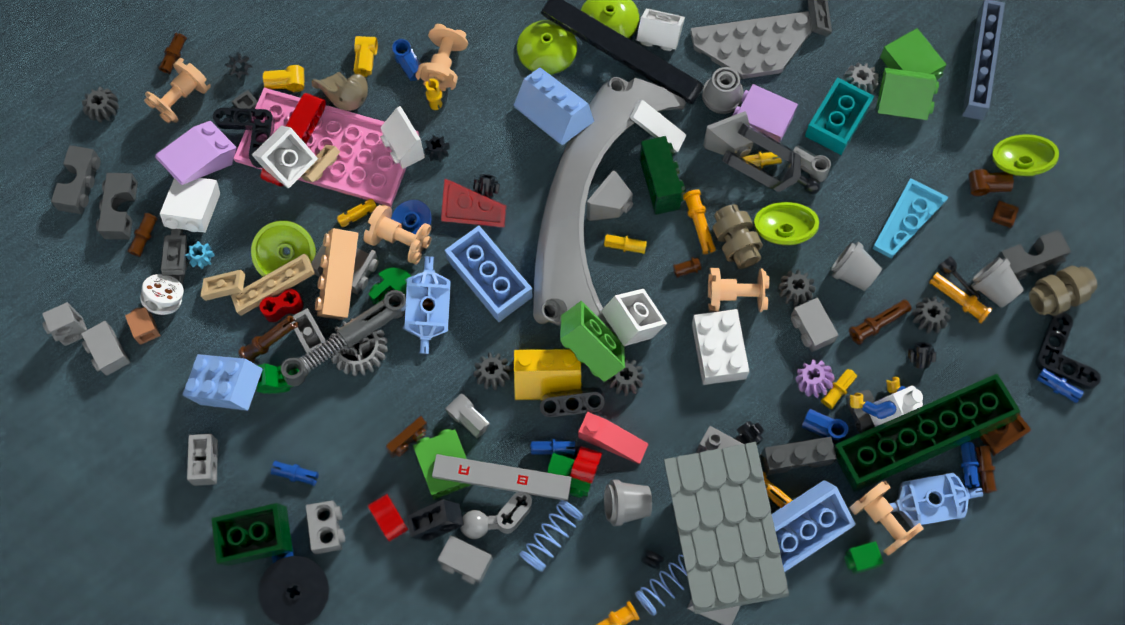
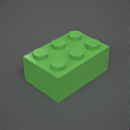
M582 301L561 315V343L565 348H570L575 353L576 358L590 368L594 376L601 378L605 382L625 368V352L622 342Z

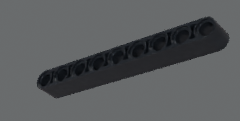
M548 0L541 10V14L548 20L658 86L681 97L689 104H694L704 88V85L695 78L564 0Z

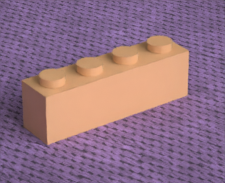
M333 228L328 231V234L324 235L323 246H326L320 263L323 273L318 280L320 296L317 297L315 302V310H318L317 316L338 320L348 318L358 241L357 232Z

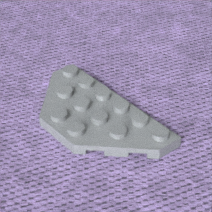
M807 11L691 28L690 34L695 51L700 54H706L721 67L734 69L741 79L782 73L788 62L795 56L803 42L812 33L810 14Z

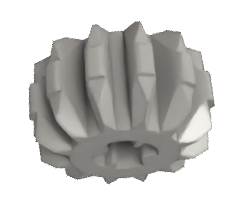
M859 62L856 66L851 65L843 76L844 81L870 94L878 86L877 80L879 77L877 73H874L875 67L869 69L868 63L864 66Z

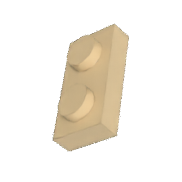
M325 145L316 155L318 160L301 178L308 182L319 180L323 175V171L337 160V155L340 151L336 146Z
M242 270L204 278L201 297L207 301L243 292L245 273Z

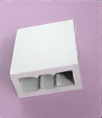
M174 178L160 212L164 227L206 233L220 196L217 180L198 178L181 185Z

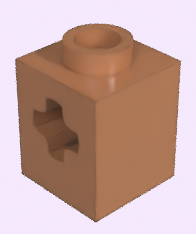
M145 307L136 308L131 313L125 315L132 335L140 345L161 336L152 313Z

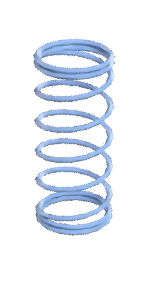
M560 500L559 504L556 505L562 517L557 514H549V518L554 526L546 523L541 525L548 537L539 533L534 534L535 540L542 548L527 543L526 547L532 556L525 551L520 553V556L527 563L543 572L546 565L530 550L528 545L543 551L551 557L554 556L539 542L536 535L561 547L543 526L551 527L567 538L569 537L556 525L551 515L564 520L576 528L560 511L558 506H561L577 520L584 518L579 510L565 500Z
M678 555L681 567L675 563H669V570L672 576L665 571L659 572L664 585L655 579H650V585L654 593L645 587H641L640 591L635 592L639 602L651 615L655 616L657 611L646 598L642 589L648 591L665 607L664 602L654 589L652 581L664 588L672 598H675L664 582L661 573L669 576L684 590L671 569L672 564L687 576L680 560V556L683 557V555Z

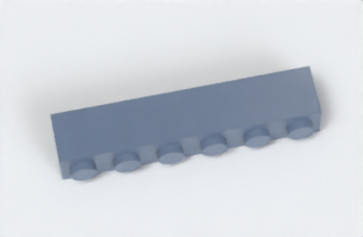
M984 0L978 11L962 111L963 117L983 120L989 110L1005 6L1003 2Z

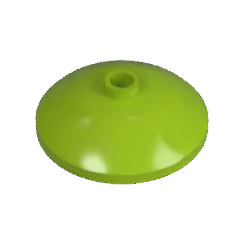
M586 0L581 8V11L628 39L635 34L639 25V12L632 0Z
M542 20L532 23L522 31L517 42V53L522 64L533 72L538 68H542L552 75L562 72L572 64L577 54V41L572 33L550 20Z
M1037 135L1011 136L1000 141L993 149V161L996 166L1004 172L1015 176H1035L1045 173L1053 168L1059 159L1058 147L1049 139Z
M781 202L762 208L755 216L754 227L762 238L771 243L796 245L809 240L817 233L819 218L807 206L792 202Z
M275 221L267 224L256 234L251 247L253 264L262 277L303 254L308 256L310 263H312L316 256L315 244L310 234L300 225L290 221ZM285 247L290 249V254L284 252Z

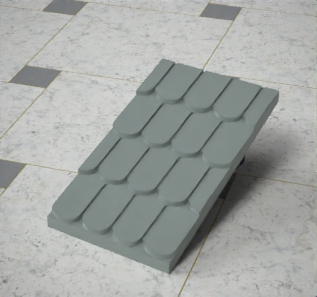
M756 442L664 459L695 614L789 597Z

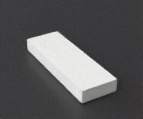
M638 100L630 119L654 138L666 136L668 143H672L674 153L678 152L686 134L645 101Z

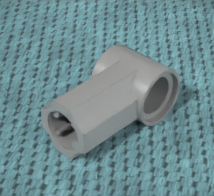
M799 145L794 148L793 151L801 156L802 170L809 173L811 178L819 180V182L827 179L831 162L826 156H816Z
M461 393L445 410L457 423L460 422L471 434L478 438L487 430L490 423L474 409L475 407L471 401Z

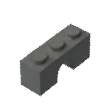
M69 145L63 164L70 173L77 175L71 183L56 184L51 203L57 210L83 214L84 208L87 207L89 202L88 195L90 189L93 188L95 183L94 176L96 170L99 169L101 163L100 157L94 149Z
M106 173V180L102 183L103 200H100L99 203L100 219L96 222L97 231L104 239L130 240L133 220L127 212H117V209L123 202L135 201L138 182L132 173Z
M1056 230L1040 236L1033 244L1037 251V256L1029 255L1025 252L1022 245L1019 244L1001 251L996 259L999 257L1001 259L1007 258L1011 263L1010 267L1018 280H1021L1030 272L1039 273L1051 264L1058 266L1064 263L1071 250L1060 230Z
M831 437L766 447L761 453L767 476L786 473L790 469L800 466H809V468L832 465L836 460Z

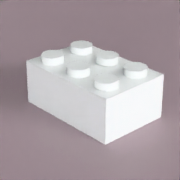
M738 310L694 315L692 328L703 385L746 379L749 374V367Z

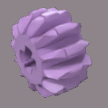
M812 360L811 365L804 363V369H798L797 373L799 376L796 377V382L799 384V390L805 392L806 396L809 397L814 393V396L818 399L819 393L822 392L826 395V389H832V382L835 379L834 375L831 373V367L829 365L825 366L822 360L818 364Z

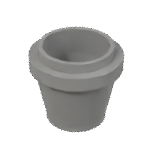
M729 67L719 68L705 83L702 98L705 105L713 112L727 114L735 111L736 107L741 105L744 91L737 71Z
M851 242L833 264L831 276L836 280L841 279L865 291L877 278L882 267L863 249L864 245L860 242L855 244Z
M999 257L972 278L973 284L971 286L975 291L979 290L1002 308L1020 295L1024 289L1011 269L1010 261L1007 258L1001 259Z
M610 480L604 490V510L607 520L613 526H621L624 522L650 517L652 513V495L649 486L623 483L620 480Z

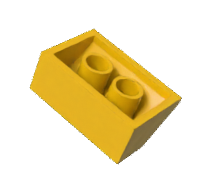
M571 349L514 350L515 400H541L547 393L581 389V362L576 358L575 353Z

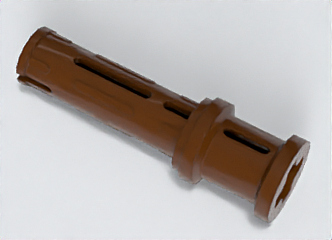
M903 299L877 316L865 318L864 322L860 325L849 328L851 338L856 344H862L864 339L871 335H877L882 327L910 312L912 309L911 305L906 299Z
M289 315L263 336L254 337L249 345L239 349L240 358L254 363L255 358L266 354L271 345L298 327L297 322L292 324L295 318Z

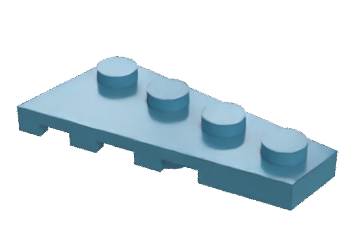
M910 178L872 249L892 259L949 197Z

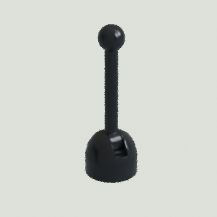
M949 256L938 266L944 274H953L971 295L978 297L977 300H980L981 295L975 292L956 272L957 263L952 256Z

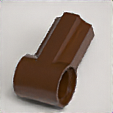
M977 169L968 174L970 191L973 196H983L990 192H1011L1013 189L1014 178L1009 173H988L987 170Z

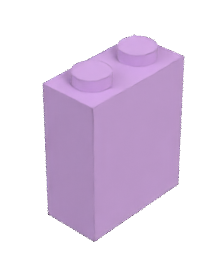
M753 84L749 91L745 90L741 99L743 104L741 107H736L733 116L746 111L751 127L781 142L795 115L798 104Z

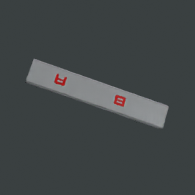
M436 454L432 478L565 501H568L572 479L569 476Z

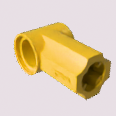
M356 36L354 44L356 54L354 73L368 77L372 75L374 55H377L378 40L377 37Z
M291 65L286 70L264 71V88L271 90L287 89L292 92L303 91L304 68L299 65Z

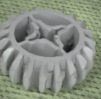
M378 329L370 334L373 339L364 338L359 342L361 344L359 346V354L356 349L357 344L349 349L344 346V349L341 348V352L338 350L337 354L334 353L331 361L333 364L337 363L336 367L338 370L344 368L345 374H348L351 370L353 376H356L358 371H361V374L365 376L366 369L373 372L372 366L380 367L381 364L378 359L385 360L386 357L383 353L388 351L387 346H385L387 339L383 337L385 335L384 331ZM373 350V352L367 358H365L366 353ZM342 355L356 356L357 361L348 360Z

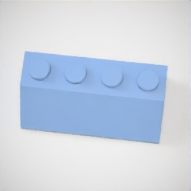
M538 68L524 78L514 107L559 144H565L594 122L589 104L542 68Z

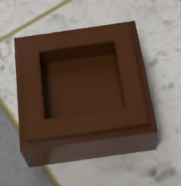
M999 200L991 221L1012 228L1019 207Z

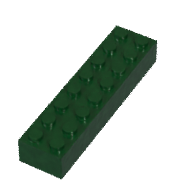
M998 373L836 444L834 448L836 460L853 491L856 492L1015 421L1021 411Z

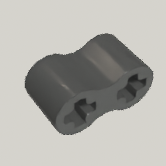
M869 389L857 392L863 394V402H875ZM850 395L846 396L847 406L854 418L859 434L874 428L875 425L870 415L864 412L862 408H852L850 406Z

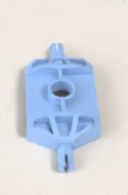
M425 256L423 272L409 277L405 281L407 282L405 324L403 329L419 337V340H421L419 353L429 354V340L448 331L450 281L435 273V270H433L434 257ZM426 298L431 299L434 303L431 311H426L422 306Z
M954 473L902 482L899 486L897 500L889 504L894 509L891 512H899L908 525L913 528L919 523L925 525L965 518L968 510V500L970 498L983 497V492H980L982 491L981 487L974 489L965 488L958 476ZM930 493H935L939 496V504L935 505L929 501Z

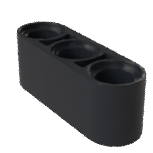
M597 387L547 393L541 399L540 410L546 417L597 412L604 406V393ZM592 395H597L601 398L596 404L590 403L588 399ZM569 398H575L579 403L576 406H569L566 401ZM549 400L554 401L556 407L548 409L544 403Z

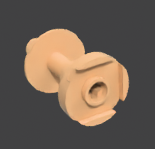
M435 24L434 28L429 31L428 37L432 43L439 47L438 53L432 56L431 62L418 66L416 78L424 80L423 85H425L426 81L430 84L429 79L433 78L438 81L441 91H446V88L450 87L453 90L456 87L458 77L450 69L452 60L449 56L451 51H462L467 48L466 33L462 30L446 28L442 24Z
M179 58L173 64L179 75L170 83L172 88L161 99L148 91L145 93V103L152 109L156 108L161 112L160 117L167 123L171 121L177 123L179 121L176 114L170 108L181 96L186 98L194 89L205 94L211 88L210 84L206 85L204 83L207 80L205 76L191 63L187 65L182 63L184 61L182 58Z
M384 204L377 206L368 220L371 226L369 231L365 229L364 242L372 246H376L382 239L394 243L396 240L410 246L408 262L417 265L421 259L423 248L427 249L431 243L432 238L428 236L431 231V225L424 223L417 233L413 234L402 229L401 223L391 219V207Z
M719 268L709 269L711 273L708 275V298H711V304H708L709 311H719L720 301H736L737 297H757L759 312L768 310V297H765V289H769V276H766V271L763 269L759 270L757 284H739L736 279H721Z
M884 481L866 493L860 501L857 500L849 509L854 515L865 510L875 523L878 521L882 523L895 540L894 543L883 550L889 556L924 528L919 523L908 532L903 529L891 514V511L894 510L893 507L883 496L891 488Z

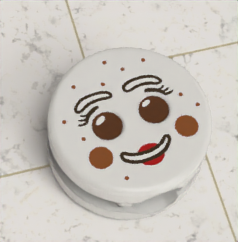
M152 275L143 282L140 295L141 303L152 313L160 315L171 314L181 306L184 292L183 286L172 276Z

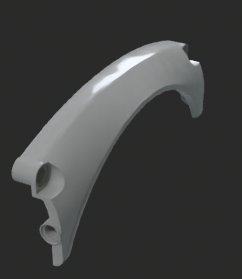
M613 77L602 85L589 104L594 122L568 141L555 173L542 219L535 263L533 317L539 324L552 322L556 325H561V315L582 301L616 335L601 312L603 307L592 284L586 260L584 214L589 187L595 170L605 152L614 140L635 123L630 119V116L638 100L645 101L657 112L684 109L686 102L681 97L663 87L634 78L627 82L619 77ZM544 308L548 311V316L545 315Z

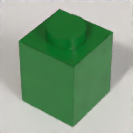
M876 541L850 548L845 552L846 566L849 570H852L853 575L878 568L884 564Z

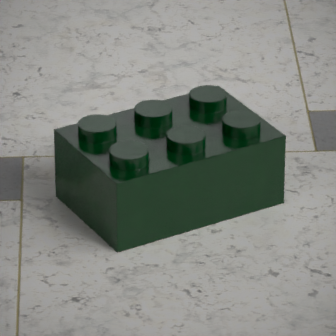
M666 136L641 141L639 160L655 215L680 210L683 193H685L683 180L678 178V163L673 161L672 143H668Z
M274 503L211 518L216 564L232 566L293 552L287 506Z

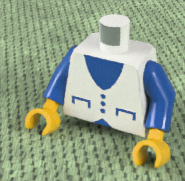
M892 377V381L886 380L887 391L894 394L871 403L869 401L863 402L862 393H855L854 396L850 395V406L855 409L862 408L864 412L870 415L876 427L922 407L923 395L921 391L913 385L908 388L905 386L900 387V379Z

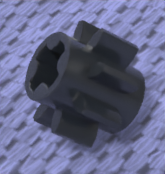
M239 52L236 53V56H228L230 60L229 63H225V66L231 68L228 72L230 75L236 73L238 79L243 74L249 75L247 71L252 65L247 63L248 56L245 55L241 58ZM237 62L242 66L240 69L235 65Z
M433 135L430 141H425L427 148L424 149L425 155H429L430 161L439 160L441 162L444 157H449L447 150L450 149V145L445 143L443 136L439 138Z
M481 174L479 180L474 179L473 189L475 192L492 199L493 193H499L500 184H498V181H495V176Z
M918 342L915 343L913 349H908V359H910L914 367L926 369L930 367L931 362H936L937 352H934L931 344Z
M748 421L737 429L739 435L736 440L743 444L756 442V445L764 440L761 436L764 429L759 423L754 425L751 421Z

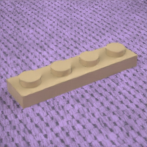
M303 254L243 288V292L232 294L231 298L236 312L242 316L258 307L266 297H275L286 289H290L314 275L315 273L308 256Z

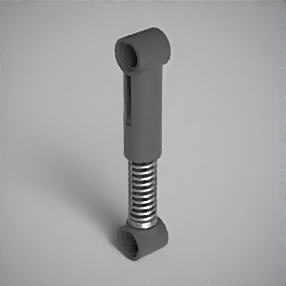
M398 290L388 292L383 300L336 330L337 334L332 336V339L329 338V341L322 342L319 348L315 347V349H312V352L309 351V354L306 353L305 356L300 358L286 359L281 366L285 382L290 386L301 385L309 372L314 369V366L317 367V364L321 365L320 362L324 363V360H328V357L331 358V355L337 354L338 350L341 352V348L344 349V346L348 349L391 320L403 317L406 310L405 295ZM393 302L401 303L398 307L390 305ZM292 369L299 370L296 375L288 374Z

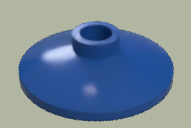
M408 200L401 203L394 210L391 219L401 223L402 229L416 234L424 223L431 224V212L425 203L419 200Z

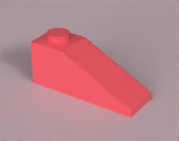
M587 412L578 431L579 439L639 465L648 447V443L590 412Z

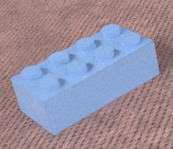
M477 226L445 249L447 261L498 322L533 297L531 286L480 226Z
M825 480L772 514L784 572L856 525L838 488Z

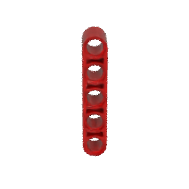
M304 93L286 124V127H291L305 144H307L325 110L326 101ZM262 168L260 175L262 180L279 187L283 186L281 182Z

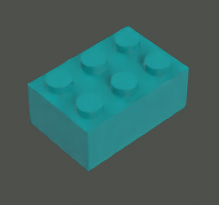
M837 77L809 123L805 137L842 155L869 110L874 95Z

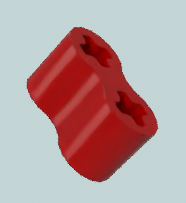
M286 289L278 297H266L261 301L259 307L267 321L277 322L286 314L299 313L303 309V301L296 290Z
M581 446L574 461L570 477L592 484L603 453Z
M388 494L367 505L389 542L409 530Z

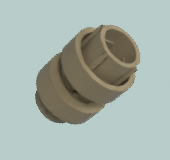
M735 204L718 210L714 214L716 223L713 226V231L718 241L726 242L722 250L727 261L735 262L738 269L748 268L761 260L759 250L763 244L757 232L749 231L753 227V223L748 212L740 211Z
M1071 265L1058 271L1056 276L1049 275L1038 280L1035 287L1031 288L1029 292V300L1037 313L1056 316L1069 310L1070 305L1075 307L1089 301L1091 294L1097 289V280L1089 268Z

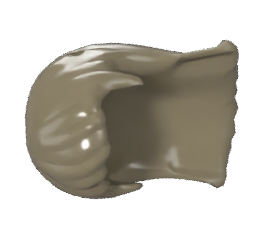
M337 72L325 79L312 80V87L321 89L328 99L341 110L351 111L360 108L368 96L367 81L360 74H354L346 79L341 72Z

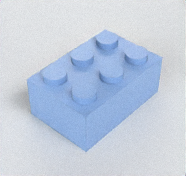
M197 354L183 396L200 405L248 411L263 369L243 358Z

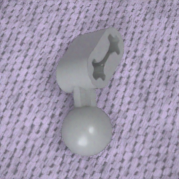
M516 492L496 516H486L478 510L469 511L462 517L464 526L461 527V531L470 539L481 538L488 530L499 529L505 534L512 533L529 514L532 505L531 496ZM518 501H526L525 506L521 505L517 508ZM511 517V524L506 523L504 525L503 518L507 520Z

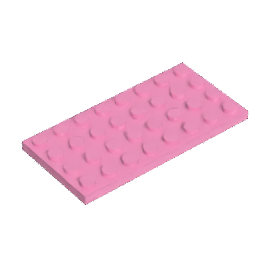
M264 88L255 109H266L272 113L275 122L274 133L280 126H286L301 98ZM326 105L306 145L315 156L325 145L336 146L340 153L337 155V160L323 171V175L319 180L308 182L304 181L301 177L298 180L365 200L373 199L375 203L392 207L406 168L402 169L399 163H394L390 152H392L390 147L386 148L381 141L380 136L383 135L381 126L384 124V121ZM264 117L261 122L265 123V120H268L267 117ZM245 130L234 160L237 163L255 167L249 159L252 130ZM264 134L259 135L256 141L259 143L265 142L267 136Z

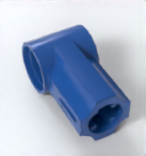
M405 39L396 40L392 45L395 61L400 64L410 81L418 80L416 73L420 62L413 53L410 43ZM401 50H405V51H406V52L403 53V54L398 53V52L401 51Z
M809 409L802 424V428L825 438L831 437L833 444L842 442L848 433V425L845 421L832 419L812 409ZM839 428L842 431V435H834L831 429Z

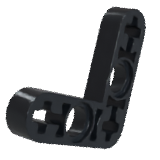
M218 108L215 110L213 120L217 127L221 129L252 130L249 159L256 168H263L252 154L264 143L256 141L259 135L264 134L268 139L273 134L275 122L272 113L266 109ZM223 115H226L227 118H224L223 121H220ZM242 115L249 116V120L247 122H238V119ZM264 117H267L268 120H265V123H262L261 120H263Z
M1060 313L1054 316L1049 323L1036 357V366L1040 370L1045 368L1059 378L1064 377L1071 384L1091 390L1100 383V373L1094 368L1062 355L1073 326V320L1067 313ZM1061 319L1063 320L1064 326L1060 329V332L1056 331L1060 325L1058 321ZM1056 337L1060 342L1059 347H1053L1049 343V338ZM1051 352L1052 354L1049 358L1051 363L1047 365L1044 358ZM1063 365H1070L1073 368V374L1067 375L1064 373ZM1087 375L1091 376V383L1087 382Z

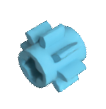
M197 241V244L189 245L190 251L186 254V257L190 260L192 267L198 265L203 269L204 266L212 264L210 262L211 257L215 255L213 251H209L211 247L208 243L203 246Z

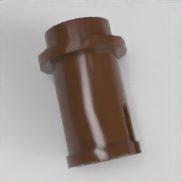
M691 257L689 261L674 264L673 270L676 278L693 272L697 274L701 270L699 259Z

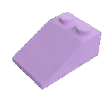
M211 121L191 128L158 152L155 158L183 185L231 166L237 147Z

